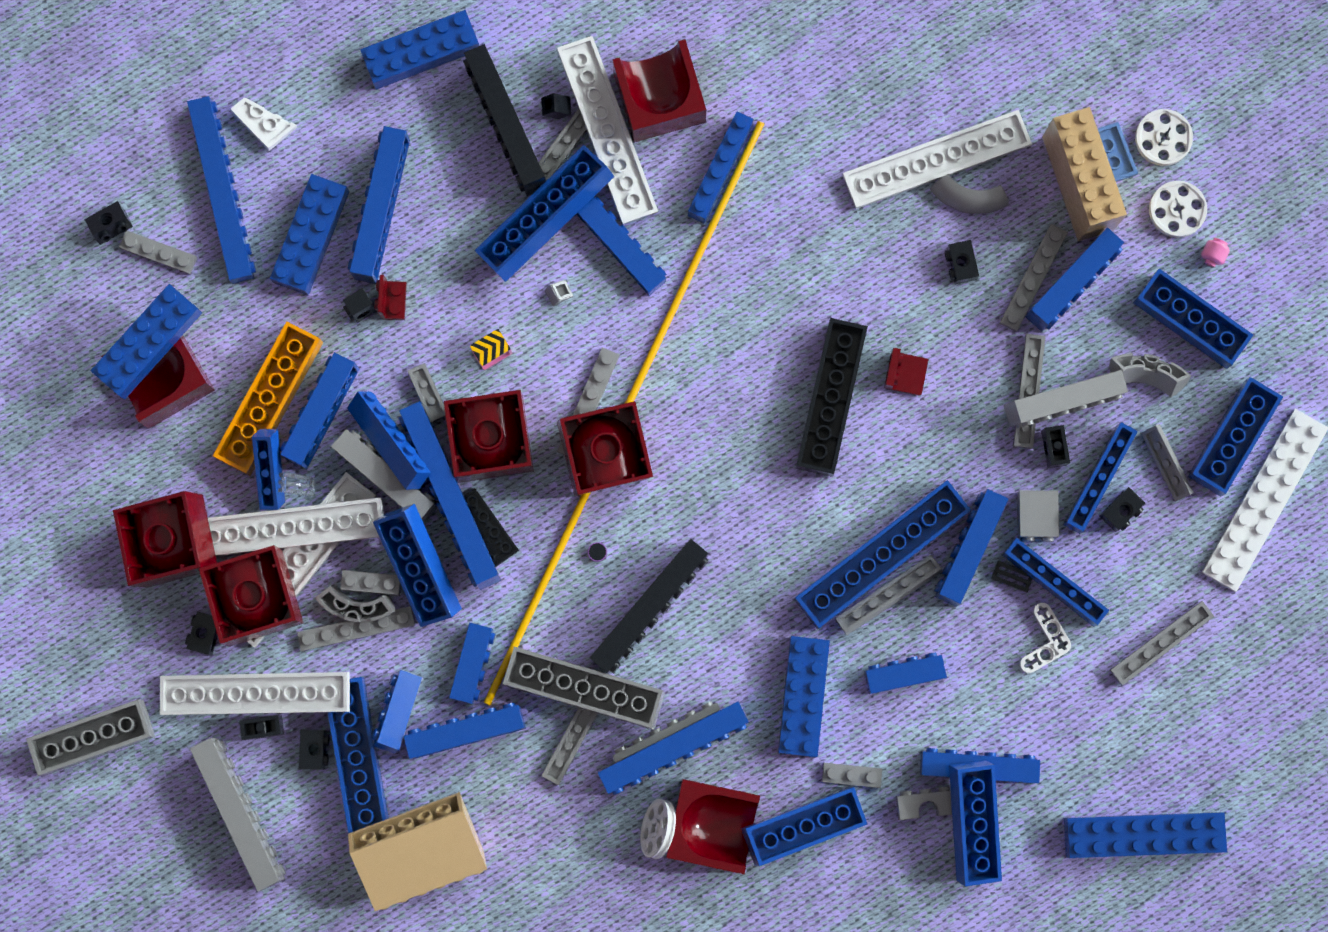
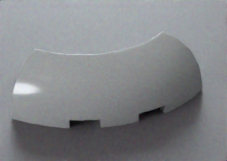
M949 174L939 179L930 188L932 193L945 205H949L964 213L987 214L1003 209L1009 204L1007 195L1001 185L988 190H972L955 182Z
M1133 353L1118 355L1111 358L1109 365L1110 373L1122 370L1126 383L1151 385L1166 393L1170 398L1180 392L1191 377L1188 372L1175 363L1171 362V364L1159 360L1160 357L1150 354H1144V356H1133Z
M330 586L315 597L319 604L328 612L351 622L376 621L392 614L396 610L389 595L381 596L371 602H362L348 597L337 586Z

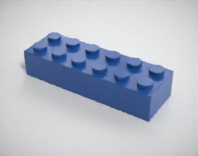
M463 10L360 49L374 87L377 90L464 57V52L478 47L479 42L467 12Z
M314 174L310 175L270 276L273 283L309 296L349 195L347 186Z
M1107 227L1025 317L1041 332L1045 328L1049 330L1058 321L1059 317L1057 315L1062 316L1071 307L1070 301L1075 303L1084 293L1083 287L1087 290L1098 278L1095 274L1100 276L1111 264L1108 260L1113 262L1123 251L1121 246L1125 242Z
M1158 269L1133 302L1137 307L1226 369L1234 364L1254 335L1161 269Z
M168 284L90 371L125 400L200 317L202 312L172 285Z
M335 352L326 360L325 366L327 367L324 373L321 372L319 374L315 390L312 389L310 391L306 407L303 406L301 408L297 424L294 423L292 425L288 441H284L280 448V455L306 470L360 370L355 362Z
M1252 377L1247 378L1187 477L1220 497L1225 495L1283 399V396Z
M989 489L978 494L974 502L976 508L972 512L970 511L966 519L968 526L961 530L958 537L961 541L959 545L954 546L950 554L952 561L945 565L942 572L945 576L943 580L938 581L934 589L937 592L936 598L955 607L961 604L1009 498Z
M412 504L383 514L373 521L419 626L430 625L452 618L462 608L416 505Z
M797 636L790 637L778 753L818 757L830 640Z
M513 702L502 705L503 709L501 710L496 708L484 710L483 715L478 716L477 713L465 715L464 720L459 721V718L446 720V725L440 726V723L426 726L427 730L421 731L419 728L407 731L408 735L404 736L409 759L424 757L526 729L521 707Z
M986 760L949 765L956 881L965 887L1002 881L995 765Z
M848 787L743 827L741 830L754 866H762L865 826L868 823L855 788Z

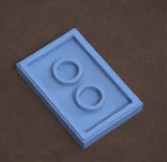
M1119 122L1098 128L1115 181L1118 182L1136 176L1138 171Z

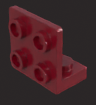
M380 275V280H376V291L379 294L378 299H375L377 314L385 320H405L407 282L387 281L384 275Z
M893 348L884 389L921 396L929 360L923 357L900 353L901 349Z

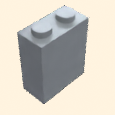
M1020 490L1017 492V537L1023 538V542H1034V538L1042 539V542H1054V539L1059 537L1058 491Z

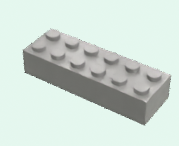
M1122 370L1015 400L1003 406L1009 426L1016 425L1018 429L1123 398L1122 394L1127 393L1128 389Z
M346 429L331 447L400 507L403 508L415 504L423 523H425L437 509L434 498L427 492L422 494L420 492L421 488L405 490L382 456H377L379 452L368 442L363 444L364 439L354 430L350 433Z
M138 699L26 738L37 775L45 776L154 738L155 734L144 700Z

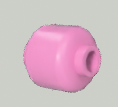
M1218 238L1208 240L1201 253L1202 258L1205 260L1204 263L1210 267L1223 265L1230 252L1227 246L1228 243Z

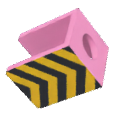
M499 329L494 330L470 345L483 370L490 368L513 354Z

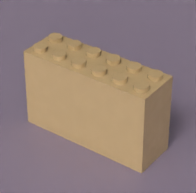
M1090 107L1054 117L1042 138L1077 241L1099 236L1107 227L1114 231L1126 217L1127 213Z
M460 792L348 834L350 856L375 911L387 909L396 903L406 902L412 897L422 896L428 891L443 888L447 884L462 881L468 876L478 875L487 870L484 850Z

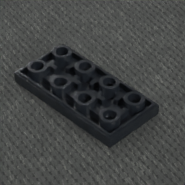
M473 489L464 498L493 563L497 567L516 554L519 549L478 491Z

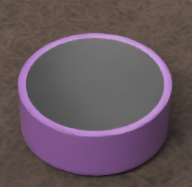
M595 542L590 545L588 555L592 561L601 562L607 556V548L604 544Z

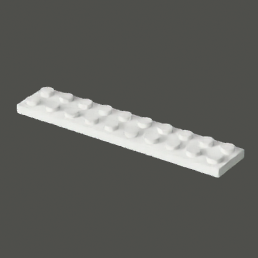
M593 36L558 47L557 52L596 156L615 176L607 185L622 225L658 213Z
M1016 110L844 172L842 176L855 209L936 181L947 174L952 175L1030 147L1032 142L1020 112Z
M1296 408L1293 409L1201 573L1228 589L1237 592L1328 430L1327 426Z
M346 472L321 504L372 499L377 496ZM340 542L292 547L283 550L296 597ZM265 636L247 642L256 648Z
M372 498L210 517L208 522L215 556L249 553L273 545L284 549L379 538L373 521L383 515L382 498Z
M349 672L160 676V715L350 712Z

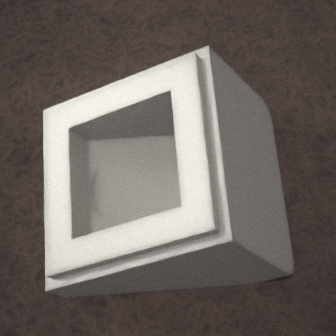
M566 280L550 284L545 289L552 306L573 297Z

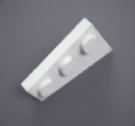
M245 97L231 108V113L268 151L297 128L296 124L289 123L282 119L281 116L272 114L265 110L264 107Z

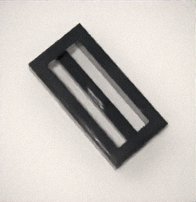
M997 561L991 577L992 580L1028 593L1032 583L1030 576L1021 569L1001 561ZM999 567H1004L1029 578L1028 580L1000 570ZM997 573H999L1006 577L1026 584V586H1020L1008 580L997 577L996 575Z

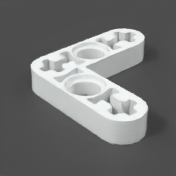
M1046 603L1035 605L1033 615L1049 643L1020 660V669L1025 673H1032L1064 655L1071 648L1068 636L1052 609ZM1039 606L1042 609L1046 608L1045 615L1047 618L1052 617L1051 620L1046 621L1044 624L1042 623L1045 620L1044 616L1037 614ZM1049 623H1054L1057 626L1056 633L1050 634L1047 631ZM1061 633L1062 636L1059 637V639L1061 642H1066L1067 645L1064 646L1065 650H1063L1062 648L1058 649V640L1055 639L1053 641L1051 637H1055ZM1043 649L1050 652L1048 660H1043L1040 657V652ZM1036 654V658L1041 664L1038 665V662H1035L1031 665V670L1029 667L1025 668V660L1032 661L1035 659L1033 655Z

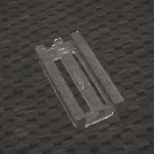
M284 472L279 473V477H281L279 485H281V488H278V492L314 496L315 477ZM287 478L305 480L310 482L309 484L289 482L287 481ZM286 486L307 488L309 491L288 489Z

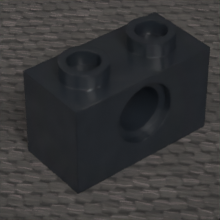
M118 201L84 219L99 245L108 242L110 239L133 227L127 213Z
M971 240L949 244L945 251V259L947 262H950V279L954 280L955 285L977 280L979 272ZM963 259L966 265L961 267L956 263V260Z
M363 288L343 299L346 304L343 306L349 318L351 320L355 319L357 323L377 312Z
M1064 425L1044 428L1041 434L1047 469L1067 466L1070 463Z
M1128 487L1099 517L1115 532L1120 529L1124 531L1130 525L1129 520L1133 516L1136 518L1143 512L1142 506L1145 502ZM1120 506L1127 508L1128 513L1126 516L1120 514Z
M197 611V614L193 615L191 620V626H193L191 634L188 633L185 640L186 649L212 656L218 638L212 615ZM202 628L207 630V635L204 638L199 637V631Z
M282 715L239 721L241 739L245 741L284 735Z
M300 729L299 769L325 770V766H328L329 754H326V746H329L330 735L327 734V730ZM313 744L319 746V753L317 755H313L310 752Z

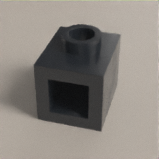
M552 93L541 98L542 116L561 119L571 115L570 96Z

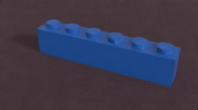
M736 111L688 209V217L705 224L753 126V118Z
M593 197L576 215L647 295L650 296L666 282L665 276L667 274L660 266L656 267L653 264L654 259L648 252L644 254L640 249L642 246L635 238L632 240L627 235L629 231L624 225L619 226L615 221L617 219L610 210L607 212L603 208L604 203L600 198Z
M358 391L348 405V411L405 490L420 489L431 473L426 467L425 462L421 460L416 450L407 441L406 436L396 426L395 421L391 419L386 409L377 400L376 395L370 391Z
M1122 422L1116 425L1065 519L1064 526L1079 534L1084 532L1138 432L1137 430Z
M1015 538L1003 552V557L1025 572L1031 579L1093 627L1098 626L1109 612V609L1018 538Z
M926 748V752H921L920 775L950 777L949 765L986 760L995 765L996 781L1039 783L1040 760H1036L1034 755H1023L1022 759L1016 758V754L1004 753V757H996V753L984 752V756L977 755V751H965V754H957V750L946 749L945 753H938V749Z

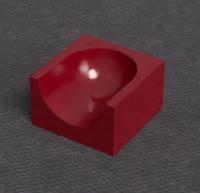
M686 39L678 41L676 46L669 51L646 60L627 62L622 61L620 57L612 59L613 74L634 143L706 123L707 109Z
M182 335L128 397L135 409V417L138 422L150 429L212 393L215 389L184 335Z
M521 390L444 401L454 478L458 483L534 472L524 399Z
M635 401L561 418L557 421L574 497L653 477Z
M183 491L113 510L128 586L148 588L198 575L200 574L199 568L217 563L203 494Z
M273 545L199 568L220 644L231 647L304 624L283 550Z
M682 779L675 812L674 836L666 858L745 874L748 847L741 828L754 824L760 795Z

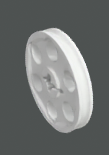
M1159 109L1147 114L1139 123L1135 133L1136 147L1141 156L1148 162L1158 166H1169L1181 161L1191 149L1193 142V132L1189 122L1178 112L1169 109ZM1161 115L1169 117L1170 121L1168 124H1163L1160 121ZM1150 123L1153 126V131H1145L1143 124ZM1177 125L1185 127L1184 134L1176 132ZM1168 129H1170L1166 137L1167 140H1164L1160 144V146H1158L1162 138L1161 136L1164 135L1168 131ZM1144 141L1151 142L1152 149L1145 150L1142 143ZM1175 144H1183L1185 147L1184 152H1177ZM1160 151L1166 152L1168 159L1161 160L1158 157V153Z
M1171 181L1162 185L1152 196L1149 204V215L1153 225L1164 235L1173 238L1187 237L1195 233L1204 223L1207 215V203L1202 192L1193 184L1185 181ZM1178 188H1186L1188 191L1187 196L1179 195ZM1160 192H1168L1170 196L1169 200H1162L1160 198ZM1192 201H1199L1201 209H1193L1191 206ZM1176 205H1178L1179 208L1182 207L1180 214L1178 213V211H1174ZM1162 209L1165 213L1164 218H1157L1155 210ZM1188 218L1195 219V227L1187 225L1186 221ZM1171 222L1176 223L1178 230L1175 232L1170 231L1168 224Z
M654 800L645 813L641 826L640 843L643 854L648 858L660 859L671 845L675 831L676 815L673 804L668 800Z

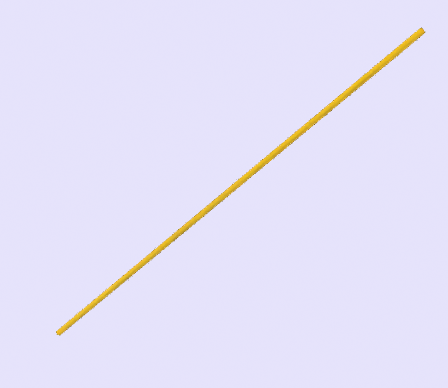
M757 121L625 403L634 402L762 131L764 123ZM590 493L583 494L579 498L486 695L484 703L491 705L507 671L513 648L518 647Z

